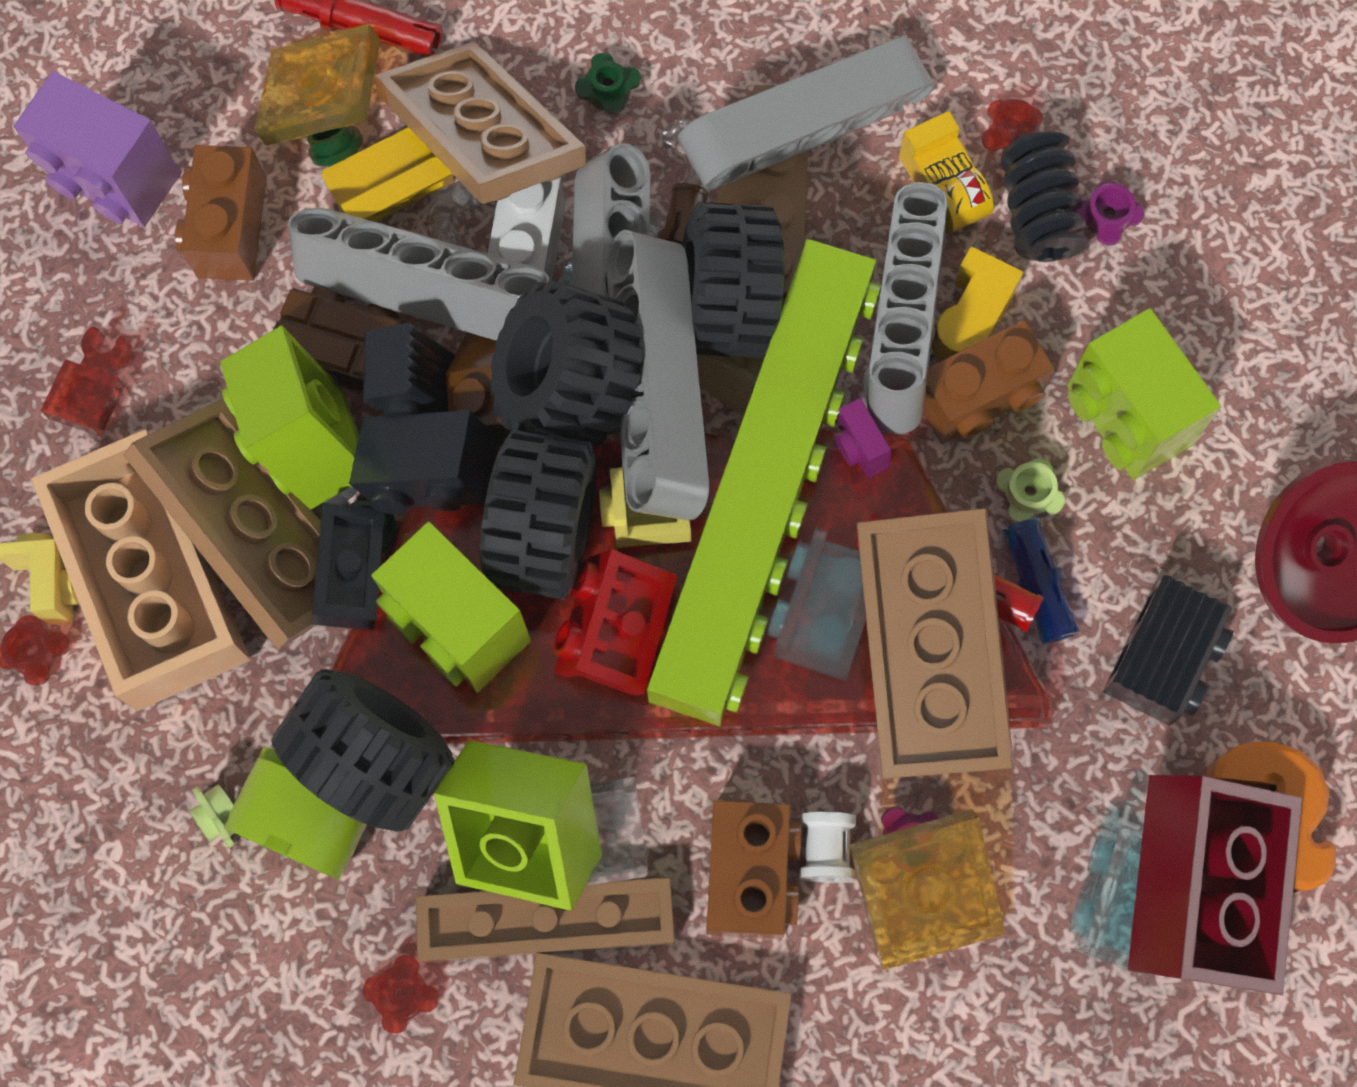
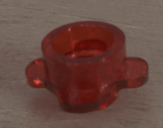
M1021 99L996 100L992 102L987 109L990 123L988 130L982 134V144L987 150L995 152L999 149H1005L1009 143L1021 136L1035 133L1036 128L1041 125L1043 120L1041 111ZM1014 125L1017 131L1010 132L1007 126Z
M27 615L21 617L15 626L10 628L3 637L0 647V667L4 670H17L24 675L25 681L32 686L43 685L50 679V668L56 659L68 652L70 647L69 639L61 631L50 632L43 628L41 621L35 616ZM36 645L38 647L37 653L29 656L28 649Z
M409 955L399 956L394 961L392 968L383 971L379 976L369 977L365 981L362 990L365 1000L372 1002L376 1010L383 1016L382 1027L387 1032L394 1034L404 1032L407 1029L409 1020L421 1012H432L439 1002L437 989L427 986L419 973L420 963L416 958ZM399 988H404L407 992L406 998L399 1001L395 997V992Z

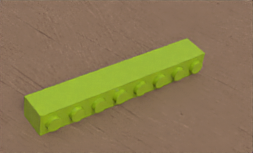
M806 240L781 310L779 324L771 338L648 685L649 703L717 726H721L726 710L738 712L749 680V676L739 673L746 650L758 653L769 621L768 617L759 615L765 594L767 592L778 595L789 560L778 557L786 535L797 539L808 503L800 501L798 498L805 479L816 483L827 447L817 444L824 424L832 427L836 425L838 409L842 407L846 393L837 390L836 387L842 370L854 372L864 338L854 335L859 319L863 317L871 320L877 305L882 285L872 282L876 265L875 259L814 240Z

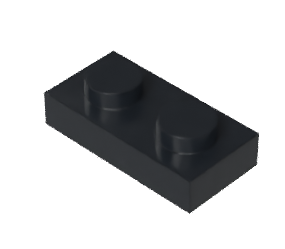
M323 503L311 625L374 631L377 620L378 604L376 600L378 599L379 587L371 575L381 566L385 512H380L374 508Z

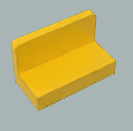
M409 127L322 171V178L340 212L377 222L453 183L454 179L452 172Z

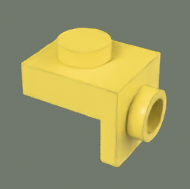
M622 467L610 468L611 489L599 490L602 527H615L617 548L691 542L689 520L639 513L631 510L625 497Z
M24 533L16 537V542L0 543V561L14 571L30 569V612L48 625L73 623V605L79 604L54 537L45 533Z

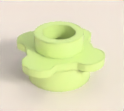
M1034 459L1032 462L1018 466L1015 470L1005 468L997 476L996 486L1005 493L1009 503L1007 515L1015 523L1026 524L1032 516L1044 512L1052 515L1057 514L1065 504L1063 493L1058 491V482L1053 472V467L1044 459ZM1033 487L1036 494L1033 496L1027 495L1025 488Z
M219 784L204 794L196 786L192 789V792L199 805L189 811L209 842L221 836L230 849L234 846L230 837L235 833L224 829V826L233 808V803Z

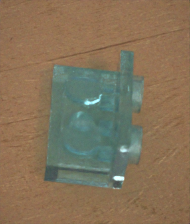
M816 528L810 545L802 542L797 544L787 575L788 578L797 580L791 602L778 600L767 635L778 638L775 658L846 681L866 622L860 551L826 541L828 531Z
M1119 824L1109 831L1108 838L1099 835L1094 843L1087 871L1097 875L1090 898L1081 895L1077 901L1071 918L1069 932L1079 935L1074 949L1075 952L1127 970L1142 838L1132 835L1133 828ZM1134 972L1145 977L1153 976V974Z

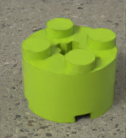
M264 746L233 805L224 829L339 880L344 869L347 868L367 825L346 816L316 797L287 770L275 750Z

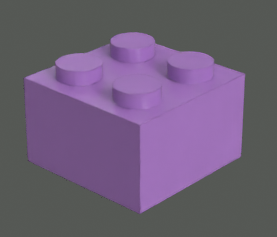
M55 71L50 73L13 125L28 146L25 151L26 155L48 174L45 181L50 187L72 200H75L80 194L94 201L92 205L99 213L118 224H123L127 218L145 228L181 175L150 119Z

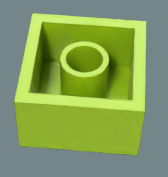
M1151 308L1090 342L1067 385L1070 390L1068 392V399L1074 412L1084 422L1092 421L1104 438L1102 440V448L1107 459L1116 469L1122 470L1125 468L1133 481L1192 447L1222 407Z
M282 325L220 361L227 387L222 389V396L227 407L236 417L239 428L234 433V439L240 452L249 463L254 465L259 462L269 471L272 480L282 493L288 495L292 492L310 510L352 487L349 481L359 433L345 391Z
M429 521L371 575L383 593L376 600V603L387 614L386 618L411 644L419 637L424 640L420 646L431 658L429 661L454 687H457L465 680L478 693L531 642L520 610Z
M468 740L454 761V765L434 792L455 883L572 911L602 857L587 765L564 758H555L511 749L505 746Z

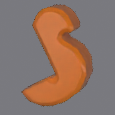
M1249 742L1235 746L1205 769L1203 776L1301 797L1302 806L1293 895L1315 889L1328 881L1335 869L1337 850L1331 841L1327 840L1322 843H1316L1312 839V832L1327 812L1329 789L1319 766L1301 750L1274 742Z

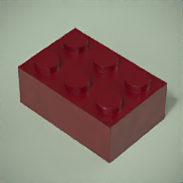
M1149 775L1127 970L1283 996L1302 798L1206 776Z

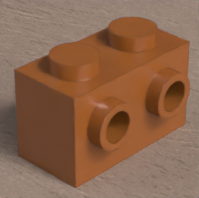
M195 145L192 167L187 166L184 169L182 189L187 204L185 219H178L176 223L175 244L178 253L183 254L197 278L254 281L267 177L252 147Z
M1022 320L929 367L923 414L941 444L960 435L963 439L971 438L987 429L994 422V418L1011 409L1015 413L1022 412L1042 400L1046 395L1045 389L1055 368L1026 321Z
M713 800L706 935L782 940L785 934V925H797L799 887L787 886L788 860H800L801 823L789 822L790 805Z

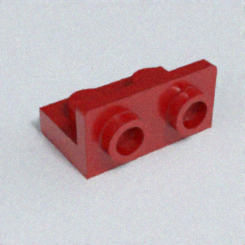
M613 549L593 555L587 561H583L580 564L578 579L571 590V595L576 598L570 619L564 621L554 641L553 653L555 656H558L554 673L565 678L579 675L634 696L644 694L678 575Z

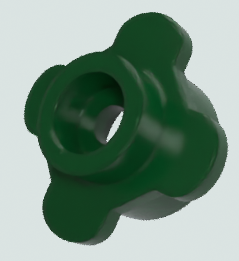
M608 53L596 54L591 59L592 67L589 72L575 83L576 95L581 100H589L597 109L603 110L608 114H617L625 108V104L630 98L631 90L639 87L641 83L640 72L635 67L625 68L614 62L613 57ZM611 80L613 84L611 86H604L603 82Z

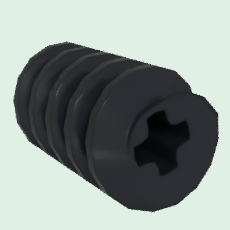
M1045 131L1024 135L1009 143L1002 151L1000 160L1005 171L1004 186L1009 192L1007 205L1012 213L1010 225L1014 234H1016L1013 242L1014 249L1018 255L1028 260L1038 262L1066 260L1081 255L1090 247L1087 236L1077 234L1084 230L1087 224L1083 215L1074 213L1083 205L1080 194L1071 192L1080 183L1077 174L1069 171L1074 167L1076 158L1073 152L1063 150L1069 144L1070 137L1060 132Z

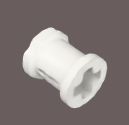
M809 812L802 814L801 827L806 829V866L799 869L800 880L821 883H849L856 881V870L850 867V829L856 826V815L842 812Z

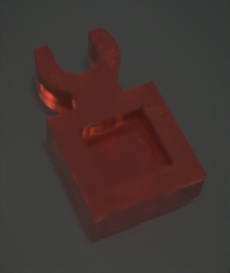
M91 326L82 338L81 348L85 356L81 364L67 359L64 360L40 411L50 420L101 437L125 387L120 378L114 376L113 373L123 368L129 362L133 349L125 337L119 336L112 350L106 353H99L105 336L98 328Z

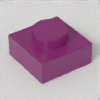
M861 398L838 409V428L840 431L834 433V438L849 466L859 463L867 478L889 468L891 449Z

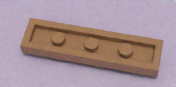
M670 877L587 883L572 911L488 891L416 896L417 956L420 963L675 944Z

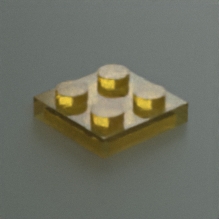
M370 23L271 50L254 129L266 146L367 121L380 45V38Z
M972 809L850 845L877 959L883 970L1006 934L980 819Z

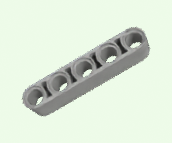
M902 36L705 114L683 128L678 134L677 139L706 190H713L904 110L903 106L908 101L914 104L922 101L936 86L908 37Z
M619 143L587 161V166L577 170L574 181L572 286L608 297L607 256L613 239L623 230L649 236L650 229L649 164L644 154L638 148L626 143ZM619 427L614 433L620 432Z
M916 182L903 186L897 191L894 199L869 366L867 410L878 429L883 433L891 435L904 434L914 430L920 424L924 409L947 213L946 194L936 185L925 182Z
M304 209L293 214L288 220L294 273L299 281L496 341L499 332L504 326L507 314L511 308H515L518 298L525 291L530 292L533 285L539 282L547 283L549 280V276L536 267L331 209Z
M623 230L613 239L607 256L609 297L624 302V306L630 308L635 315L634 324L639 325L641 332L639 348L643 349L642 363L639 365L638 375H640L638 388H635L631 407L628 413H624L621 417L619 426L626 502L630 509L635 512L690 521L696 519L702 513L707 503L709 476L695 334L692 323L687 256L684 247L679 243Z

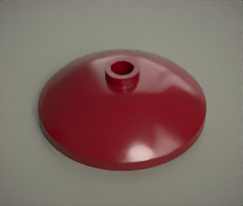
M1336 460L1323 463L1307 470L1291 481L1268 509L1256 543L1255 570L1257 582L1270 611L1282 624L1292 631L1309 639L1324 643L1357 641V460ZM1323 536V548L1319 553H1316L1317 543Z

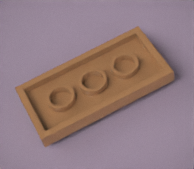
M475 41L374 75L377 95L482 205L491 201L505 199L512 193L544 181L556 180L563 174L587 166L585 145Z
M221 399L132 442L123 456L277 650L317 626L311 625L320 520L292 492L288 495L282 493L264 466L259 462L253 465L245 459L234 439V433L239 430L236 417L231 413L224 399Z
M984 508L857 523L882 779L1014 768L987 510Z
M536 953L513 1085L522 1087H779L791 993Z

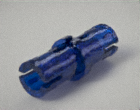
M1031 518L1023 520L1002 530L1020 578L1016 585L1044 597L1034 616L1042 645L1055 643L1079 634V627L1076 624L1073 612H1071L1062 582L1066 580L1062 567H1056L1045 540L1040 519Z

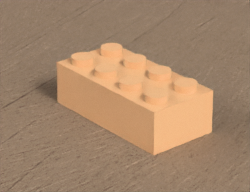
M146 429L31 478L114 694L118 699L136 711H140L251 661L214 569L123 456L132 442L149 435Z

